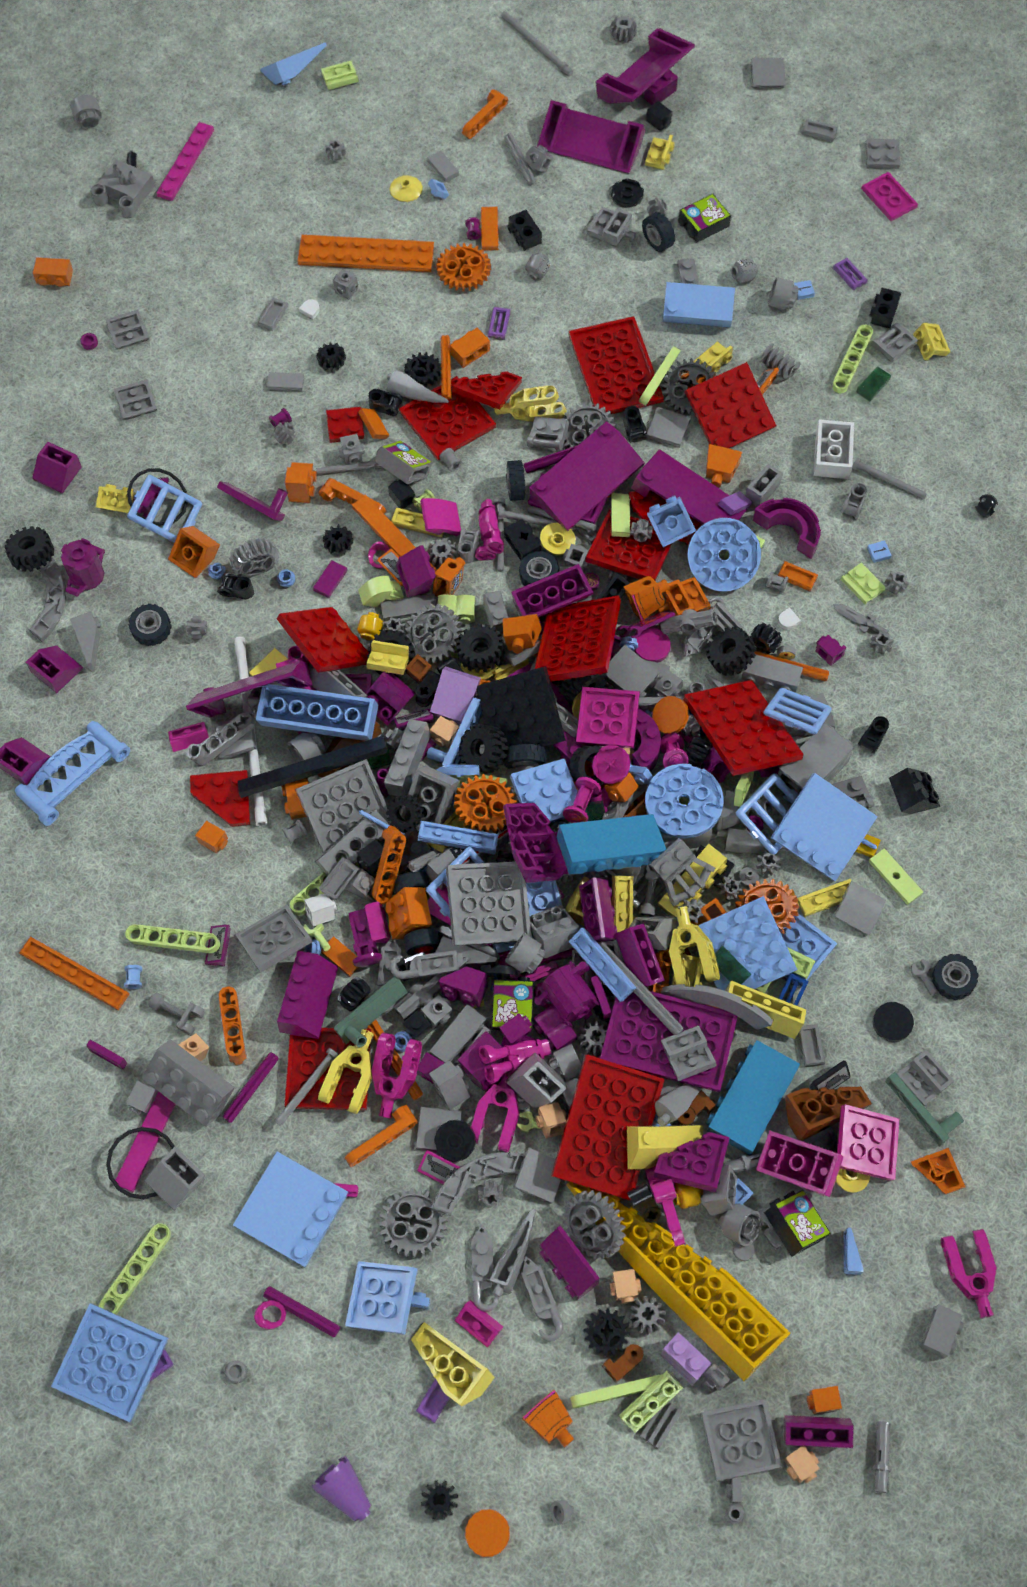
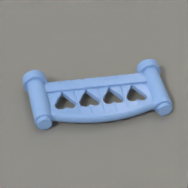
M91 721L87 725L88 732L72 740L54 753L36 772L28 785L19 784L15 788L16 796L39 816V821L45 826L51 825L58 818L59 812L55 807L112 757L117 762H121L129 755L130 747L124 742H119L98 722ZM87 743H94L95 754L80 752L83 747H86ZM74 755H80L81 767L66 765V762L71 760ZM60 767H65L67 779L52 778V774L58 772ZM45 780H51L52 792L38 791L37 788L43 785Z

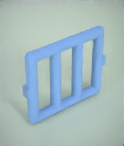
M148 475L140 491L136 492L134 496L135 501L127 517L133 522L175 543L177 536L170 533L169 530L183 502L186 501L194 505L183 528L195 525V519L200 511L202 502L166 482ZM152 483L160 487L161 490L145 520L136 515ZM169 492L177 496V499L163 527L160 528L153 524V521Z
M780 688L765 708L764 715L783 722L789 727H795L815 735L822 727L832 708L810 699L811 697Z
M773 773L736 811V816L751 831L749 833L753 839L757 838L769 853L775 855L783 846L777 842L773 845L745 814L752 807L771 830L775 832L778 827L777 823L760 806L757 800L763 795L784 818L788 811L769 791V788L775 783L792 803L796 800L798 793L794 789H790L776 773Z
M467 847L450 865L462 864L468 857L475 864L484 863V861L471 847ZM445 869L426 888V891L441 908L439 911L444 916L450 918L449 905L436 891L442 883L447 886Z

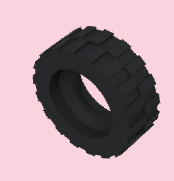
M582 746V748H578L573 753L569 768L574 782L579 777H588L599 783L600 787L606 784L597 778L596 775L588 776L585 773L586 759L594 758L602 747Z

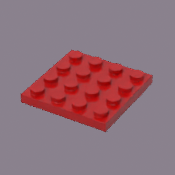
M747 362L684 391L709 444L729 449L777 426Z
M458 376L451 379V398L448 400V403L413 400L399 408V413L437 461L440 460V454L444 450L452 448L456 451L496 428V423L479 402L453 392V386L459 380ZM441 385L431 390L442 396Z
M609 509L586 556L585 562L636 579L651 576L656 581L673 543L663 547L657 534L653 531L651 539L647 538L644 542L636 541L634 535H630V537L611 536V510ZM630 516V532L632 523H637L638 518Z
M333 607L280 613L276 618L318 673L367 665V649Z
M322 1028L319 1039L290 1034L284 1107L286 1108L328 1055L326 1051L329 1048L337 1054H341L348 1046L356 1045L352 1041L345 1044L334 1028ZM371 1042L367 1049L369 1054H371ZM356 1056L351 1060V1063L359 1064L362 1058ZM329 1066L295 1109L348 1110L353 1098V1090L357 1088L360 1081L361 1072H355L345 1067L331 1101L325 1103L318 1100V1096L330 1068ZM368 1091L360 1110H367Z

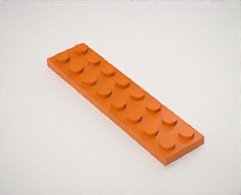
M302 234L298 265L431 272L434 242Z

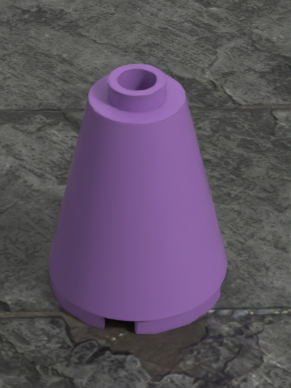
M344 1455L338 1459L340 1461L338 1465L332 1464L316 1479V1483L312 1484L311 1487L353 1521L359 1519L361 1522L371 1513L369 1511L371 1504L349 1459Z

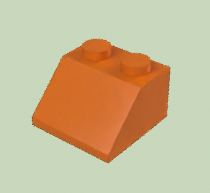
M194 526L180 528L168 560L194 578H197L214 560L220 544Z

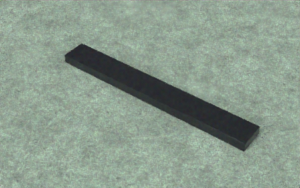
M384 736L373 738L239 780L238 793L241 798L387 753Z

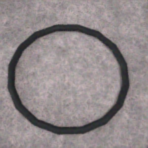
M148 468L138 472L131 479L127 490L128 503L131 507L133 504L131 489L135 480L148 472H161L177 481L182 491L187 494V490L180 479L171 472L160 468ZM184 502L183 509L180 512V514L175 518L174 522L178 521L184 515V513L186 512L188 502ZM137 511L136 515L146 520V518ZM153 521V524L157 526H163L165 523Z
M139 1127L128 1130L116 1138L109 1149L106 1167L109 1179L118 1191L130 1198L147 1199L158 1195L155 1192L146 1195L129 1193L121 1188L114 1179L110 1165L114 1149L119 1141L126 1136L140 1131L156 1133L164 1138L172 1149L175 1145L167 1135L159 1130Z

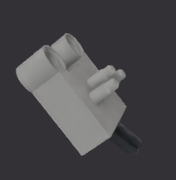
M133 151L127 153V164L116 159L100 181L92 186L91 194L97 206L106 205L109 201L108 196L119 200L121 213L125 218H132L136 215V210L155 186L152 174L136 168L137 153Z

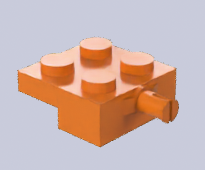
M692 577L682 582L678 579L668 583L670 589L662 593L666 603L658 608L657 611L661 613L670 610V612L675 613V616L682 615V612L687 609H692L696 612L707 611L711 608V605L697 579Z

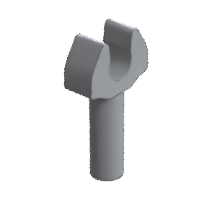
M921 959L922 971L917 969L915 963H912V976L921 978L930 995H936L938 991L928 975L932 968L930 963Z

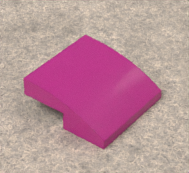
M423 498L420 500L426 531L437 535L443 532L454 536L460 535L461 526L455 502L435 498Z

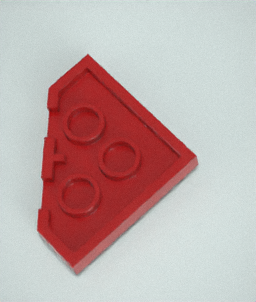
M507 371L500 372V375L492 376L490 373L477 375V378L469 379L468 376L461 377L453 386V392L500 410L520 386L522 377Z
M247 770L190 775V792L194 798L202 802L231 827L251 825L249 796L241 798L238 793V781L248 778Z

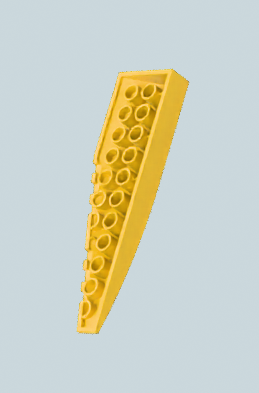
M571 1182L567 1183V1187L574 1196L585 1190L587 1193L593 1190ZM593 1190L595 1195L600 1192ZM600 1192L602 1199L607 1196L609 1204L615 1203L613 1209L620 1210L617 1214L618 1217L624 1218L620 1224L626 1226L621 1231L626 1236L622 1238L624 1244L620 1246L618 1252L650 1288L743 1381H746L791 1333L728 1271L722 1267L719 1270L711 1265L712 1261L705 1256L702 1258L694 1253V1248L688 1244L675 1247L670 1232L655 1222H645L637 1214L638 1211L633 1207L629 1209L619 1202L620 1199L618 1197ZM603 1217L595 1222V1224L599 1225L600 1223L605 1221L606 1218Z

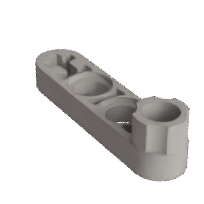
M246 712L239 714L201 744H191L188 747L187 756L200 766L207 764L251 731L255 726V719ZM234 729V735L228 738V731ZM219 740V746L212 749L213 742Z

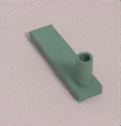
M393 977L334 1027V1030L345 1044H348L350 1041L357 1047H363L366 1044V1037L360 1033L362 1029L368 1027L407 993L400 979Z
M895 1072L885 1081L939 1146L950 1138L948 1134L964 1122L963 1117L958 1112H954L939 1124Z

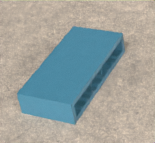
M653 814L561 824L557 833V840L569 874H583L585 872H601L603 870L650 865L666 850Z
M756 1040L754 1046L751 1044L748 1046L744 1054L747 1056L745 1062L740 1061L735 1070L738 1073L735 1080L730 1079L725 1088L728 1090L726 1096L721 1095L716 1104V1107L719 1109L716 1114L711 1113L706 1122L709 1125L707 1132L730 1137L729 1144L749 1156L752 1155L800 1066V1063Z

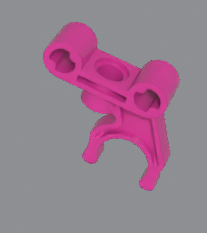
M656 1166L645 1169L656 1204H662L675 1247L686 1244L673 1204V1200L677 1198L672 1180L655 1178Z

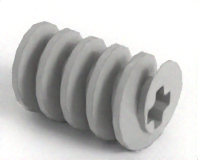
M771 343L763 352L761 362L766 364L768 368H779L778 375L787 380L797 372L800 362L794 365V358L788 361L790 355L787 354L783 357L785 352L782 350L778 353L779 347L777 346L772 349L774 343Z

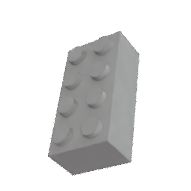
M171 1039L156 1050L142 1076L144 1081L205 1127L220 1115L235 1088Z

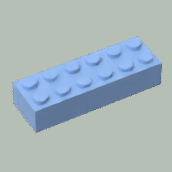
M268 684L262 686L256 721L261 726L367 741L372 739L378 704L375 699Z

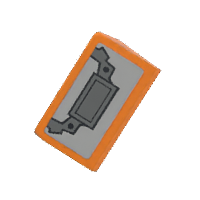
M776 367L764 371L756 381L762 395L776 379L779 368Z
M391 548L380 556L377 561L403 586L396 567L400 556Z

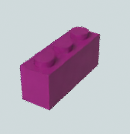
M644 923L615 933L626 967L645 987L665 981Z
M784 1415V1440L786 1445L853 1448L854 1425L851 1418Z

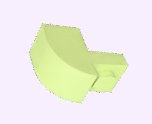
M389 576L372 578L358 590L362 604L365 606L378 607L385 599L399 600L404 598L400 584L390 581Z

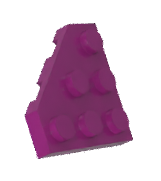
M708 1132L702 1135L701 1139L694 1142L691 1140L678 1146L675 1151L659 1155L654 1177L663 1180L671 1179L675 1183L716 1193L730 1137Z

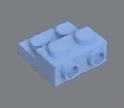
M672 496L665 500L666 504L662 506L656 504L650 507V512L647 513L663 547L696 532L681 497L676 498V496Z

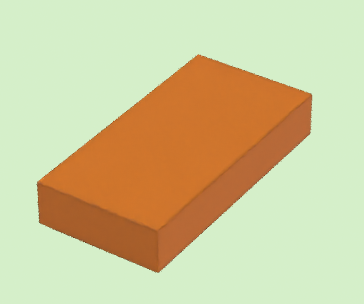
M361 408L359 414L372 438L387 439L389 433L376 410Z
M786 561L778 573L780 577H789L788 583L810 592L818 578L817 574Z
M333 936L328 941L330 949L328 951L321 949V953L351 977L359 968L353 964V960L358 956Z

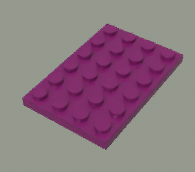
M650 991L681 1024L683 1031L699 1025L707 1040V1046L716 1061V1067L678 1081L661 1043V1040L673 1036L672 1032L634 992L622 1002L615 998L600 1059L657 1077L716 1092L721 1091L738 1016L720 1008Z

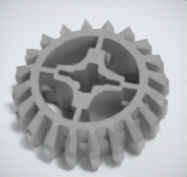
M257 538L256 540L251 539L249 542L245 541L244 544L239 545V548H235L234 552L230 554L231 557L229 559L235 574L243 577H253L275 567L274 564L278 562L279 556L276 545L270 539Z

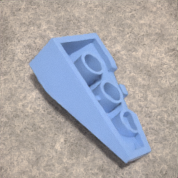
M326 42L270 64L260 70L275 85L279 83L282 86L291 82V78L296 77L327 46Z

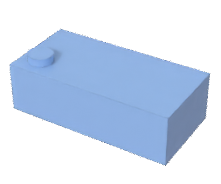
M667 282L663 322L731 328L735 288Z

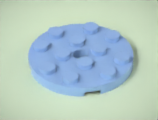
M732 518L711 520L702 525L692 536L687 552L688 565L697 581L711 590L726 592L739 589L753 578L759 568L761 548L758 538L746 524ZM721 550L729 552L727 560L720 559L719 552Z
M676 764L662 769L650 781L645 795L647 814L654 815L660 831L676 838H693L708 832L718 822L724 803L723 792L716 778L707 770L693 767L692 764ZM686 797L690 802L688 805H683L679 803V799Z

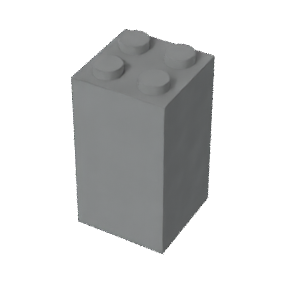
M824 723L818 733L812 735L800 747L804 754L803 759L783 764L779 769L778 776L790 789H794L799 795L812 773H816L827 782H830L849 762L854 746L848 739L841 737L835 728Z

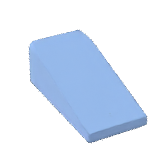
M848 1227L843 1232L844 1273L861 1275L864 1272L852 1229Z

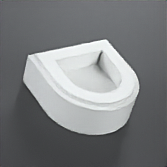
M313 299L306 300L299 307V312L311 319H314L320 311L319 303Z
M791 608L783 611L778 619L779 626L785 630L793 629L801 622Z

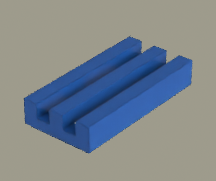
M790 973L778 999H783L793 978L796 981L786 1002L790 1003L799 982H801L803 985L793 1004L798 1006L809 981Z

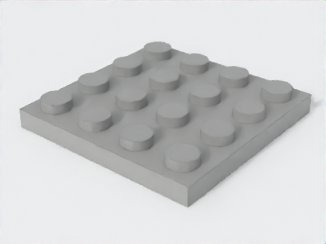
M367 759L295 789L322 853H325L364 818V816L359 814L360 810L369 814L372 810L376 809L389 825L392 823L387 820L389 815H386V811H388L387 805ZM366 828L364 834L367 838H371L373 832L370 828ZM354 840L350 842V848L353 850L358 847V843Z
M516 862L445 866L453 946L517 942L523 933L532 937L526 881Z

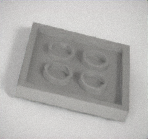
M287 905L235 934L260 973L312 943L311 937Z
M766 1399L701 1413L716 1481L782 1468Z

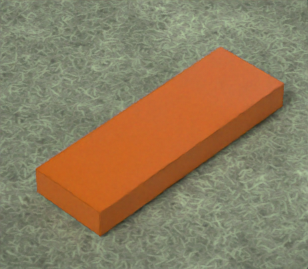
M481 207L482 249L498 250V207Z

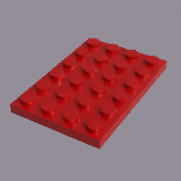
M634 316L569 331L568 335L593 407L599 404V409L605 407V413L610 411L611 414L624 412L628 406L641 408L664 402L660 385L646 406L639 402L640 397L654 377L655 371Z
M619 595L572 603L548 613L535 669L546 666L550 682L608 673L621 604Z
M752 680L684 694V702L733 776L803 759V752L782 722L764 715L768 702Z
M586 1054L551 1176L631 1201L627 1192L636 1187L640 1169H628L627 1127L652 1126L656 1113L655 1102L660 1098L665 1079Z

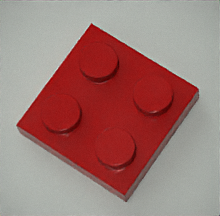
M361 406L326 410L330 443L341 442L340 437L354 434L358 435V439H365L363 421L359 414Z

